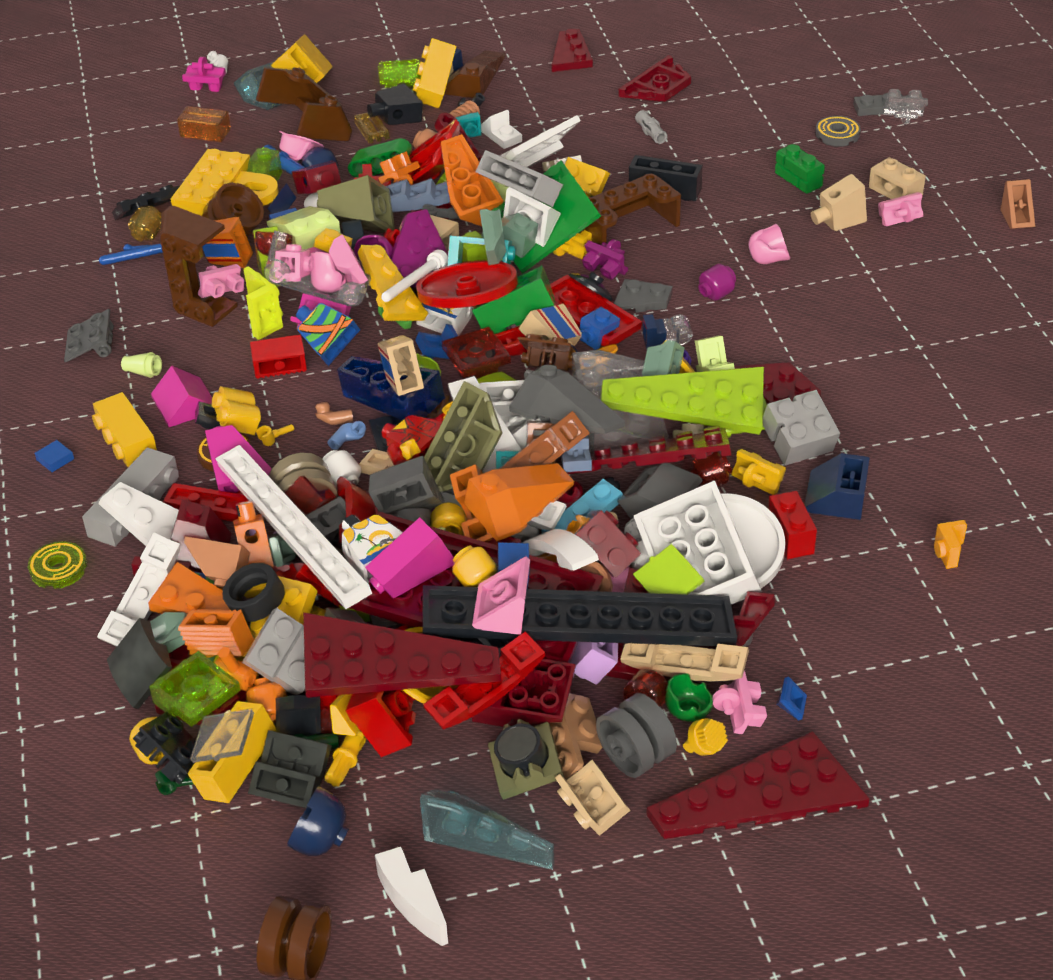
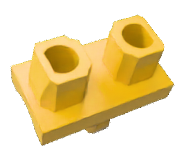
M584 230L558 247L553 253L557 256L568 253L582 260L587 253L585 244L588 240L592 241V234Z
M743 449L738 450L736 464L731 476L742 480L743 485L746 487L755 486L772 495L777 494L785 474V467L778 463H771L754 452L750 453Z

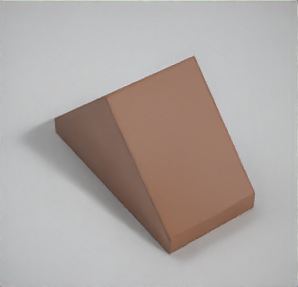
M1030 179L1005 182L1001 212L1010 229L1035 227Z

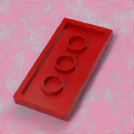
M565 275L550 284L555 297L554 306L564 304L578 328H580L581 318L599 307L607 309L620 318L619 327L602 336V346L616 345L641 330V320L569 275Z

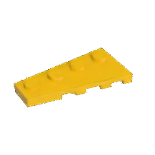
M361 245L357 253L365 273L371 277L369 282L371 289L376 290L378 294L376 301L379 307H383L384 312L382 316L384 321H424L428 312L410 287L389 302L382 300V293L404 278L381 245Z

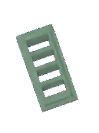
M278 533L268 536L272 559L276 567L283 566L295 559V552Z

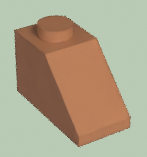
M185 536L184 543L204 575L214 581L216 587L224 588L226 581L234 572L248 565L250 552L241 545Z

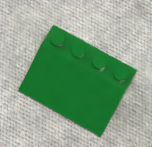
M562 160L543 173L545 176L563 184L553 207H551L561 214L544 247L535 243V246L523 258L515 255L514 263L522 274L601 217ZM505 202L491 211L499 209L501 218H503Z

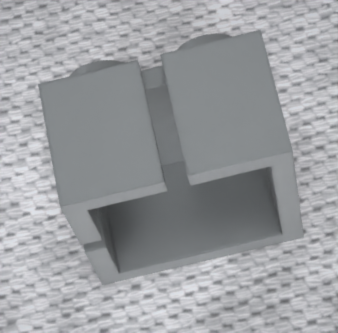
M817 390L796 395L793 401L790 398L769 403L766 406L763 415V427L771 442L775 441L774 447L784 466L834 450L840 432Z

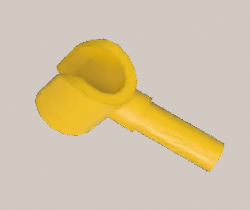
M291 424L272 431L271 427L265 425L259 427L256 434L265 446H272L275 438L294 431V426Z

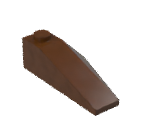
M485 50L465 63L448 78L444 94L473 98L476 93L484 95L503 62L505 53Z

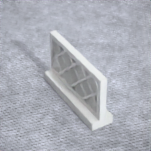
M576 115L500 156L529 168L560 151L564 147L560 139L581 120Z

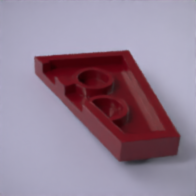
M571 28L566 31H559L552 61V72L593 67V59L580 29Z

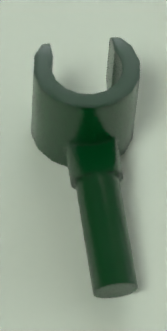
M161 770L155 774L157 779L155 784L163 795L172 794L177 787L194 785L190 777H187L181 784H178L176 781L171 782Z

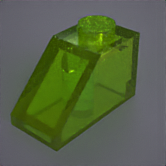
M266 147L257 148L249 159L247 172L272 176L277 181L282 174L279 150H272Z

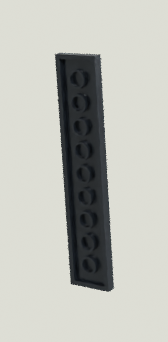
M423 585L422 634L446 638L514 640L520 636L519 634L476 629L472 626L478 587ZM527 589L521 634L526 632L534 641L717 646V644L736 646L738 638L729 596Z

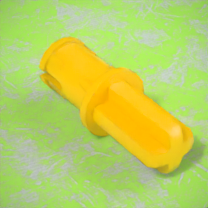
M361 731L355 736L346 735L342 745L334 751V760L325 775V781L331 783L333 787L340 786L349 769L356 766L358 761L357 755L366 742V738H364L365 736Z

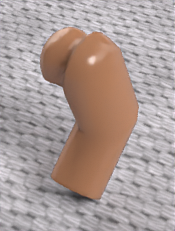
M327 402L317 403L315 406L317 419L327 424L338 425L353 422L351 409L334 412L330 410V405Z

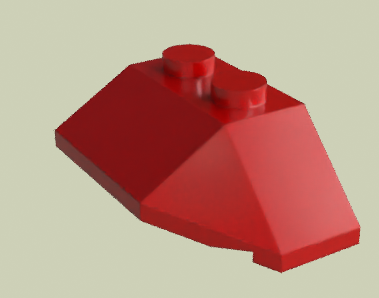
M457 119L411 152L409 156L411 163L418 161L420 168L408 173L413 180V185L430 178L434 180L440 175L444 169L441 141L460 135Z

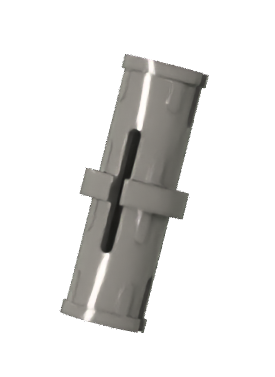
M639 111L635 116V120L642 126L643 132L646 135H650L655 143H664L667 139V133L660 127L659 122L652 118L647 111Z

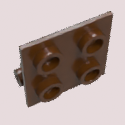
M526 334V338L518 337L520 343L527 350V353H522L521 362L526 363V366L540 367V362L541 366L546 365L549 353V365H554L555 361V366L559 370L568 371L569 369H574L575 359H572L571 356H577V352L571 343H568L567 339L553 337L552 341L542 340V336L535 334Z

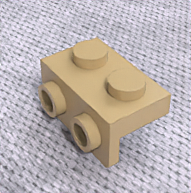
M593 760L568 780L561 774L555 777L561 786L557 792L568 806L574 804L577 811L573 815L585 830L591 827L600 836L631 811Z

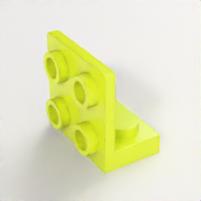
M248 266L244 268L248 292L246 299L252 334L256 339L260 340L283 328V312L278 298L280 293L274 283L269 282L259 272L254 271Z

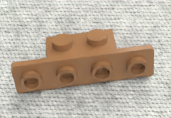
M570 693L563 722L549 723L566 780L578 772L584 765L580 750L598 754L602 749L597 735V721L590 699Z

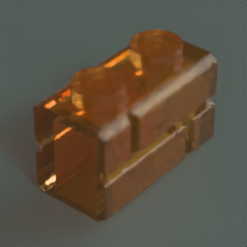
M186 106L183 113L178 117L179 133L181 137L185 138L192 137L193 139L222 142L231 128L228 111Z

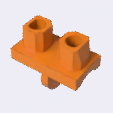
M406 151L380 162L384 175L378 179L381 184L394 179V183L407 179L409 184L413 185V180L408 173L420 168L418 161L411 163Z

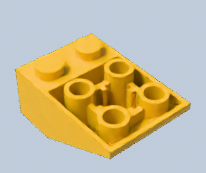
M305 34L271 64L273 68L292 70V68L296 67L303 69L305 74L316 83L333 67Z

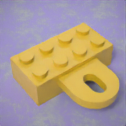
M207 149L172 196L171 204L172 206L202 216L204 207L213 198L218 189L224 184L233 182L250 188L258 195L264 206L273 202L279 194L278 184L272 176L253 173L250 155Z

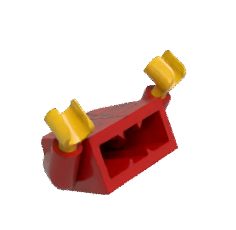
M453 401L445 405L442 409L443 413L436 418L410 415L397 426L391 423L385 424L382 429V437L387 441V454L394 466L420 456H425Z

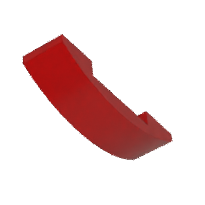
M340 476L337 480V493L345 499L346 518L350 515H355L362 522L375 515V505L370 494L348 479ZM342 523L339 525V539L341 543L342 533L344 532Z
M524 632L500 649L501 681L464 684L454 690L448 686L424 703L423 706L442 729L460 724L482 712L516 687L546 656L545 652Z

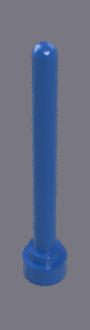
M160 243L103 255L99 258V263L107 265L163 253Z

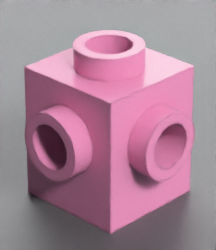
M287 244L286 248L276 251L274 259L276 277H286V281L296 282L301 281L302 277L310 275L313 268V258L310 256V249H301L300 244Z

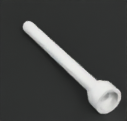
M443 250L433 251L428 255L427 262L382 293V300L389 302L432 270L435 271L448 265V255Z

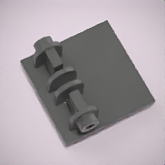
M110 309L101 313H95L90 319L70 327L67 333L65 363L91 349H94L100 357H107L111 353L110 345L112 344L114 325L110 320Z

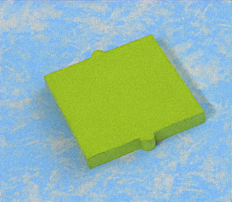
M672 543L655 557L651 556L649 558L650 561L633 574L648 593L688 595L705 582L703 577Z

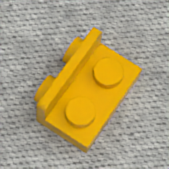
M568 157L565 166L588 198L602 193L610 175L609 172Z

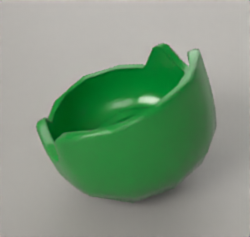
M690 674L674 675L667 683L665 705L669 713L676 718L694 722L704 719L711 712L713 696L706 689L704 682L695 684L692 682Z

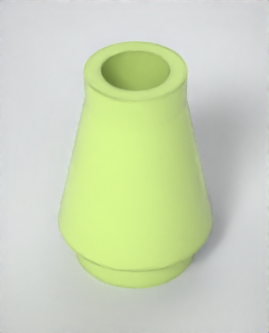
M153 352L124 356L121 361V367L123 371L152 378L160 374L162 360L160 356L155 355Z

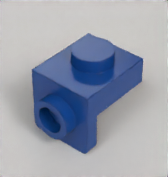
M599 307L581 318L579 329L582 337L579 340L595 350L599 349L602 336L618 328L620 318L607 309Z
M446 324L441 335L418 332L415 341L422 354L426 357L450 359L454 350L458 347L459 336L452 325Z

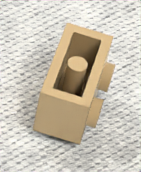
M888 157L871 168L869 188L890 199L917 192L923 195L926 175L898 162L896 159Z

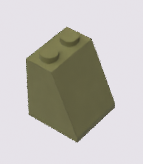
M369 175L317 191V207L328 209L338 219L340 225H342V222L360 219L364 230L385 233L388 228L392 231L395 230L389 188Z

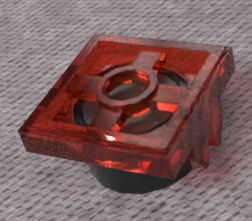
M490 327L442 341V349L454 364L462 379L473 376L479 379L498 372V367L511 363L510 354Z

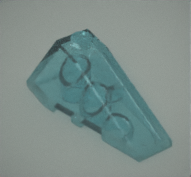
M433 789L421 795L420 806L424 841L553 870L554 844L468 796L460 795L454 791Z

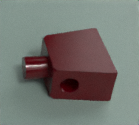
M333 160L291 171L297 194L316 193L318 190L341 183L337 164Z

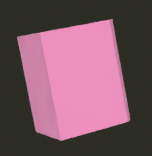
M527 556L479 584L472 623L474 628L521 635L530 559Z

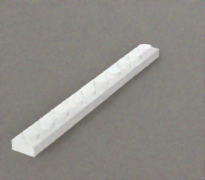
M240 445L215 458L220 469L249 501H253L254 507L345 609L372 594L369 584Z

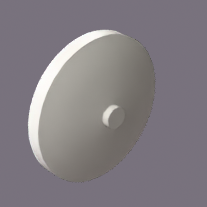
M721 494L760 588H763L776 576L783 563L785 536L782 526L775 515L761 503L742 495Z

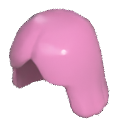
M777 224L761 229L751 235L748 246L755 262L771 264L790 260L781 229Z
M325 252L311 253L313 268L310 276L313 287L317 291L324 293H333L343 288L346 284V277L336 267L331 255Z

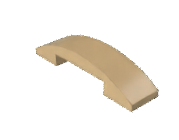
M628 643L624 645L620 660L631 667L667 677L686 673L690 674L691 680L728 681L743 677L749 649L748 647L717 644L716 649L683 645Z

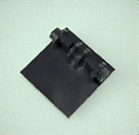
M168 712L139 728L140 731L133 737V740L136 742L135 747L146 757L150 756L158 748L149 758L151 762L161 753L164 754V757L156 765L158 769L170 760L161 772L171 782L176 781L178 784H181L188 777V772L206 747L202 741L193 738L184 729L183 723L177 717L170 715Z

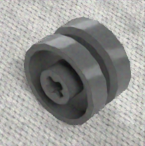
M636 693L620 703L619 708L614 707L597 718V735L604 751L614 765L629 777H639L653 768L654 763H660L676 752V734L671 722L658 704L645 694Z

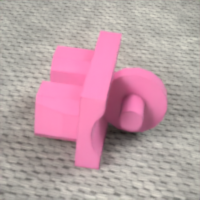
M917 192L880 202L878 209L879 216L882 217V225L889 226L904 221L911 222L916 218L923 217L921 208L922 193Z
M237 264L217 268L214 265L207 267L206 271L199 273L200 289L198 290V295L201 298L208 296L217 298L229 291L234 293L242 292L244 290V279L240 276L241 267Z
M745 671L742 678L735 679L729 685H721L712 697L714 707L730 715L734 733L743 734L747 726L761 727L767 718L765 706L753 705V703H757L761 696L760 683L747 681Z

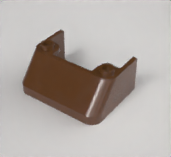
M264 67L256 101L296 105L303 111L297 136L308 139L350 140L352 129L342 105L336 97L331 96L307 76L303 69L294 67L290 70Z

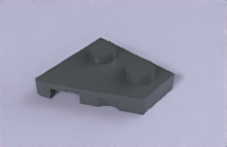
M624 279L614 304L622 309L635 308L636 313L647 310L667 309L672 296L673 286L642 282L635 279Z

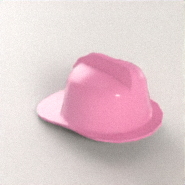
M279 131L282 133L280 149L295 161L303 160L305 154L314 147H324L322 144L311 139Z

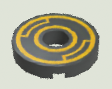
M844 116L825 117L818 121L815 130L816 137L818 139L821 138L824 144L836 147L847 146L852 141L855 143L858 141L861 132L857 121Z

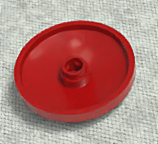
M485 260L470 261L449 265L430 272L417 282L416 290L419 301L431 307H471L494 301L509 294L516 288L518 277L515 267L508 263L499 262V264L488 265V261Z

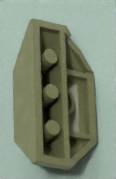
M466 381L463 382L424 456L440 492L453 489L450 474L475 464L483 472L503 433L489 393Z

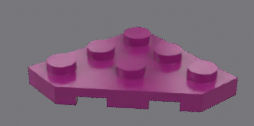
M427 209L408 213L403 218L400 234L397 236L392 250L391 261L397 266L403 278L424 265L427 262L428 255L433 251L443 250L447 255L448 252ZM417 282L411 285L410 288L416 287Z

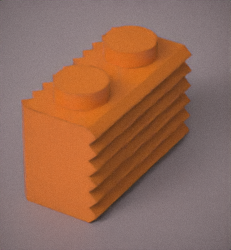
M193 609L178 627V631H181L180 636H183L185 645H187V650H190L189 655H204L206 658L218 656V651L221 648L228 647L234 657L239 658L244 656L254 642L241 609L238 611H231L230 609L227 611L225 609L222 611L220 609L217 611L215 609L212 611L210 609L206 611L205 609L201 611L198 609L195 611Z

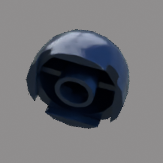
M318 786L310 798L306 810L300 816L287 846L308 856H319L327 853L333 844L340 847L349 830L344 826L347 814L345 806L340 799Z

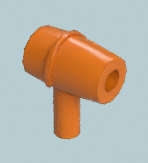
M228 647L221 648L218 651L219 658L213 664V675L233 689L247 691L255 686L254 680L258 679L259 674L242 663V661L236 660Z

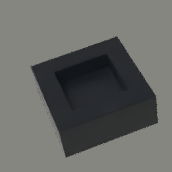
M199 401L195 410V423L200 424L206 429L220 426V422L217 421L215 408L210 404Z

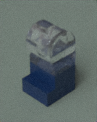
M653 314L643 315V339L646 349L661 345L665 340L676 341L683 345L692 339V329L688 318L684 315H675L670 319H654Z

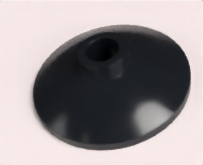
M593 272L589 276L579 273L569 274L570 277L612 301L611 294L602 285L604 279Z

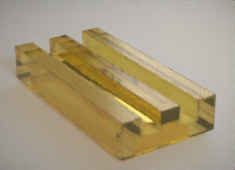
M368 112L354 116V123L369 144L373 143V139H376L377 142L382 141L381 137H384L385 140L390 139L389 131L378 116L371 117V120L379 130L378 132L373 123L368 119Z

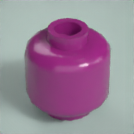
M722 264L713 265L699 276L698 288L700 293L711 300H720L734 290L736 282L735 273L729 266Z

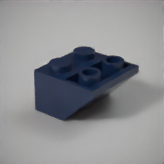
M841 453L812 469L805 500V507L808 513L861 520L870 457Z

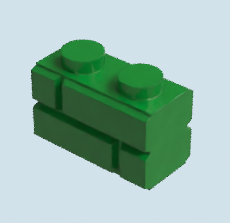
M795 144L788 145L776 152L777 163L775 165V173L806 194L823 186L824 176L822 175L824 174L825 164L818 161L814 155L804 152Z

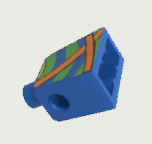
M319 303L313 310L304 305L296 313V317L302 322L297 330L328 366L360 331V328L353 319L323 303Z

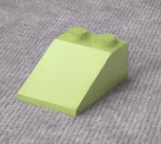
M312 206L267 221L268 227L277 226L280 240L285 246L287 244H300L301 249L314 247L315 238L326 228L340 233L339 221L328 209Z

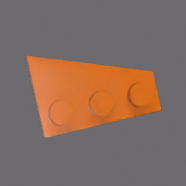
M179 562L174 565L148 602L150 611L160 614L165 612H185L188 614L193 609L195 611L198 609L200 611L203 609L205 611L208 609L210 611L214 609L216 611L219 609L227 611L230 609L223 600V591Z

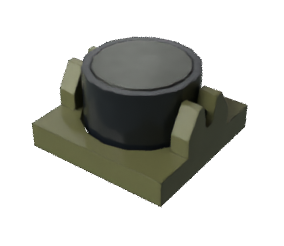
M519 719L516 725L510 726L505 724L503 731L497 736L496 741L488 743L499 792L503 800L557 781L555 777L558 774L564 777L552 730L548 722L533 727L528 722Z

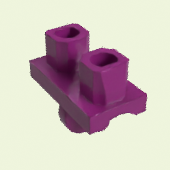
M612 239L608 244L603 242L602 245L590 240L587 241L585 244L587 253L582 259L585 269L594 271L600 264L602 265L600 269L601 274L610 280L618 273L625 275L628 272V267L624 265L625 252L621 250L620 241Z

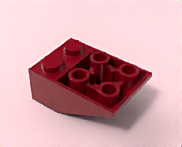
M542 659L510 692L482 712L471 717L472 722L504 727L505 724L510 726L516 725L519 719L528 722L530 725L546 722H563L576 664Z

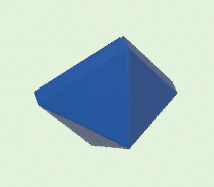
M788 676L784 679L776 705L799 721L803 719L807 695Z

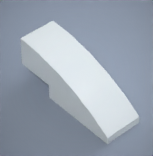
M401 847L375 854L378 877L395 907L425 936L441 946L448 944L447 925L425 869L411 873Z

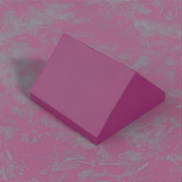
M174 366L169 368L151 393L152 399L168 427L195 419V410L199 401L212 405V396L201 378Z

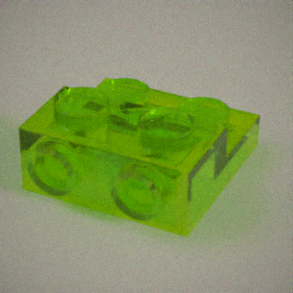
M420 59L378 62L380 85H384L385 88L397 86V83H406L407 86H414L416 78L420 79L421 76L417 74L421 62Z
M199 651L188 659L183 660L178 666L149 686L155 705L165 713L168 712L170 715L178 716L191 727L241 691L237 680Z

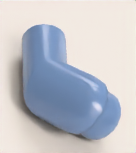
M362 421L343 424L328 440L329 447L333 450H338L344 442L359 440L365 434V424Z

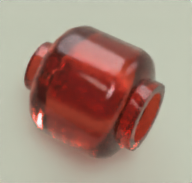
M717 451L709 455L708 458H694L692 461L693 470L689 471L700 476L703 480L700 483L701 486L715 481L718 487L728 483L729 474L733 473L727 457L722 456Z
M640 670L626 683L623 690V698L627 700L634 694L641 693L654 700L661 707L665 703L667 680L655 670Z

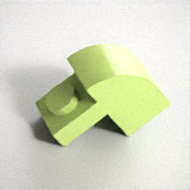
M718 335L695 340L699 364L696 365L697 372L735 369L734 363L727 362L723 336Z

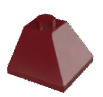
M182 499L170 540L181 545L176 561L191 562L193 571L203 573L184 543L185 536L230 543L232 534L211 507Z

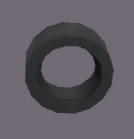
M252 563L243 566L230 576L222 590L223 600L231 611L241 609L246 622H255L270 615L272 610L281 604L285 595L283 583L272 567L264 563ZM267 583L260 594L252 599L241 601L248 590L259 584Z

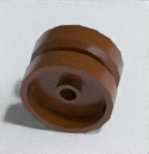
M231 182L224 184L218 189L213 198L204 207L202 216L213 221L239 217L248 238L263 220L264 208L258 195L250 188Z
M282 895L276 896L265 914L260 929L256 957L259 972L277 978L287 972L291 980H315L324 964L331 936L332 916L329 906L308 902L302 908L300 901L296 898Z

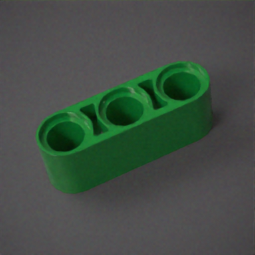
M399 138L360 149L349 163L348 171L356 178L359 177L358 174L363 173L362 164H372L373 175L383 173L380 162L406 151L408 156H410L412 146L406 139Z

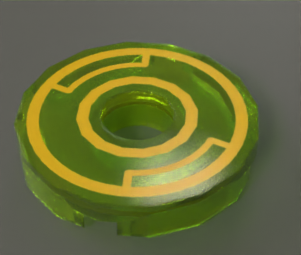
M67 541L53 542L42 546L32 554L28 562V571L32 581L39 587L46 588L45 585L53 586V589L72 585L81 579L88 562L83 548L76 543ZM63 563V565L59 567H52L55 564Z

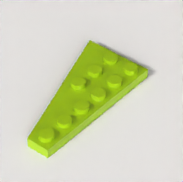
M764 367L605 379L601 385L600 400L612 410L711 427L719 426L723 429L760 435L763 428Z

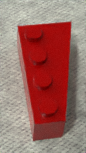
M403 625V626H401V627H399V628H396V629H398V630H403V631H404V630L409 629V628H411V627H410V626H407V625ZM403 690L352 694L345 711L349 719L356 724L380 757L412 745L413 736L409 733V726L415 724L416 713L412 711L415 699Z

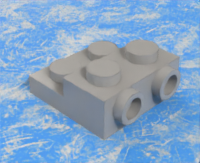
M273 609L242 663L271 682L279 684L291 695L302 694L305 691L304 625L280 609Z

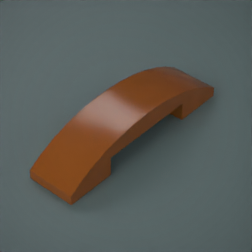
M571 411L499 469L551 464L590 433L575 413Z

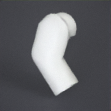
M211 51L207 55V59L214 67L225 68L227 73L228 59L224 55L217 54L216 51Z

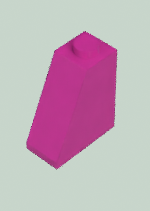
M233 425L217 426L213 429L205 430L218 491L230 493L240 491L220 469L215 459L238 445L269 476L272 468Z
M419 517L365 568L372 575L368 581L380 594L386 591L394 599L454 565V557L440 537Z

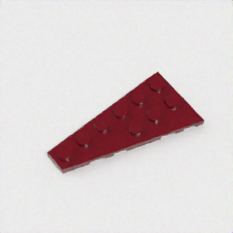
M719 426L703 429L704 433L693 435L692 431L676 434V438L665 440L664 436L651 438L648 440L649 443L638 445L637 441L623 443L621 448L610 450L609 446L594 449V453L590 455L592 471H597L602 468L601 465L607 464L608 468L612 469L623 468L630 461H635L636 466L678 462L684 460L685 455H690L691 458L704 459L708 458L715 451H721L722 456H730L731 449L726 429L720 430ZM578 471V472H566V473H567V474H575V473H584V472H592V471Z
M303 612L306 698L501 681L498 647Z
M812 731L647 807V817L663 839L701 834L705 829L724 826L726 830L737 828L739 823L751 821L758 825L806 817L809 812L826 810L827 813L839 812L840 807L856 805L857 809L869 806L870 799Z

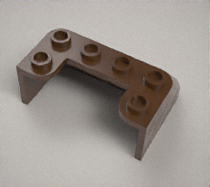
M646 174L643 177L589 197L601 217L582 231L590 232L592 234V242L602 245L603 242L607 243V228L614 226L618 222L619 217L646 206L651 207L672 225L678 227L680 226L681 194L656 175Z
M170 206L161 214L160 240L173 307L177 313L213 327L238 307V304L223 296L201 298L198 295L200 287L195 263L203 258L202 246L222 232L225 226L182 208Z

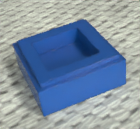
M58 440L34 453L36 460L51 472L74 460L73 452Z

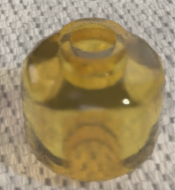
M152 206L139 207L128 222L132 237L138 241L154 240L161 230V213Z

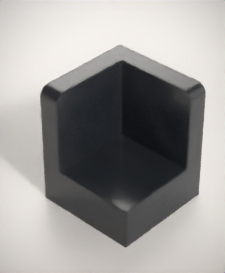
M292 695L275 698L276 732L292 736L295 734H303L305 736L321 734L320 697L306 698V695Z

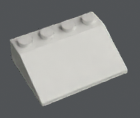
M715 481L633 515L649 558L651 556L655 557L672 543L703 577L705 582L688 595L729 596L730 603L735 604L745 599L747 591L762 592Z

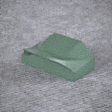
M483 209L480 210L488 265L499 264L506 253L500 210L490 211Z
M667 340L661 345L648 347L642 375L679 374L685 348L676 341Z
M165 612L150 621L155 642L166 645L168 653L185 644L183 636H180L181 631H178L179 625L187 616L185 612Z

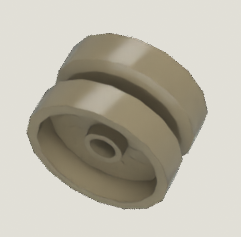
M296 453L278 461L270 471L269 477L305 516L338 498L337 490L331 479L327 464L321 457L315 454Z

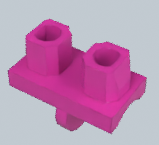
M199 57L198 63L192 62V65H188L186 73L182 75L183 82H188L190 90H200L203 87V83H208L210 91L219 92L222 88V79L226 71L223 67H214L213 64L208 63L206 57Z

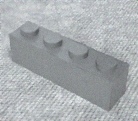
M485 150L475 171L486 178L508 188L511 187L553 207L563 184L544 174Z
M147 447L82 516L87 537L116 547L130 531L99 505L100 499L119 482H122L160 500L166 490L179 477L175 456Z

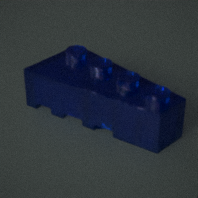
M351 356L337 369L344 397L401 420L410 415L426 418L445 399L439 370L419 367L424 388L398 396L385 376L382 361ZM402 375L400 380L406 379L408 376Z

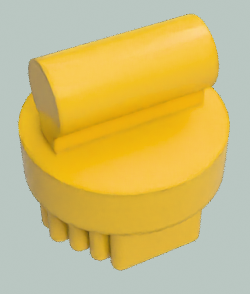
M708 718L694 721L689 727L688 739L683 744V748L689 753L695 752L701 756L712 755L720 751L728 741L726 738L727 734H725L726 730H724L725 726L719 721Z

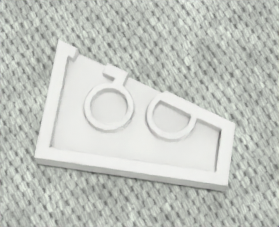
M119 482L99 501L101 507L145 546H147L153 533L167 539L171 538L178 509L122 482Z

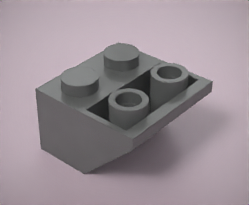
M423 456L370 474L369 494L379 512L392 515L398 511L410 508L430 510L445 503Z
M655 464L642 471L621 496L618 503L630 519L634 518L633 515L696 489L703 480L700 476L672 464Z

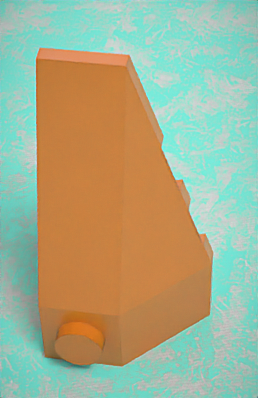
M462 134L441 141L450 203L461 220L482 226L480 210L488 209L491 211L501 205L504 200L489 178L475 172L480 162Z
M558 463L494 469L468 480L464 504L496 541H500L525 529L527 523L533 517H538L550 502L554 503L574 485V480Z

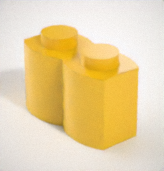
M220 386L218 392H215L212 398V407L215 408L217 421L220 422V426L233 425L240 433L255 435L261 415L258 406L255 405L253 393Z

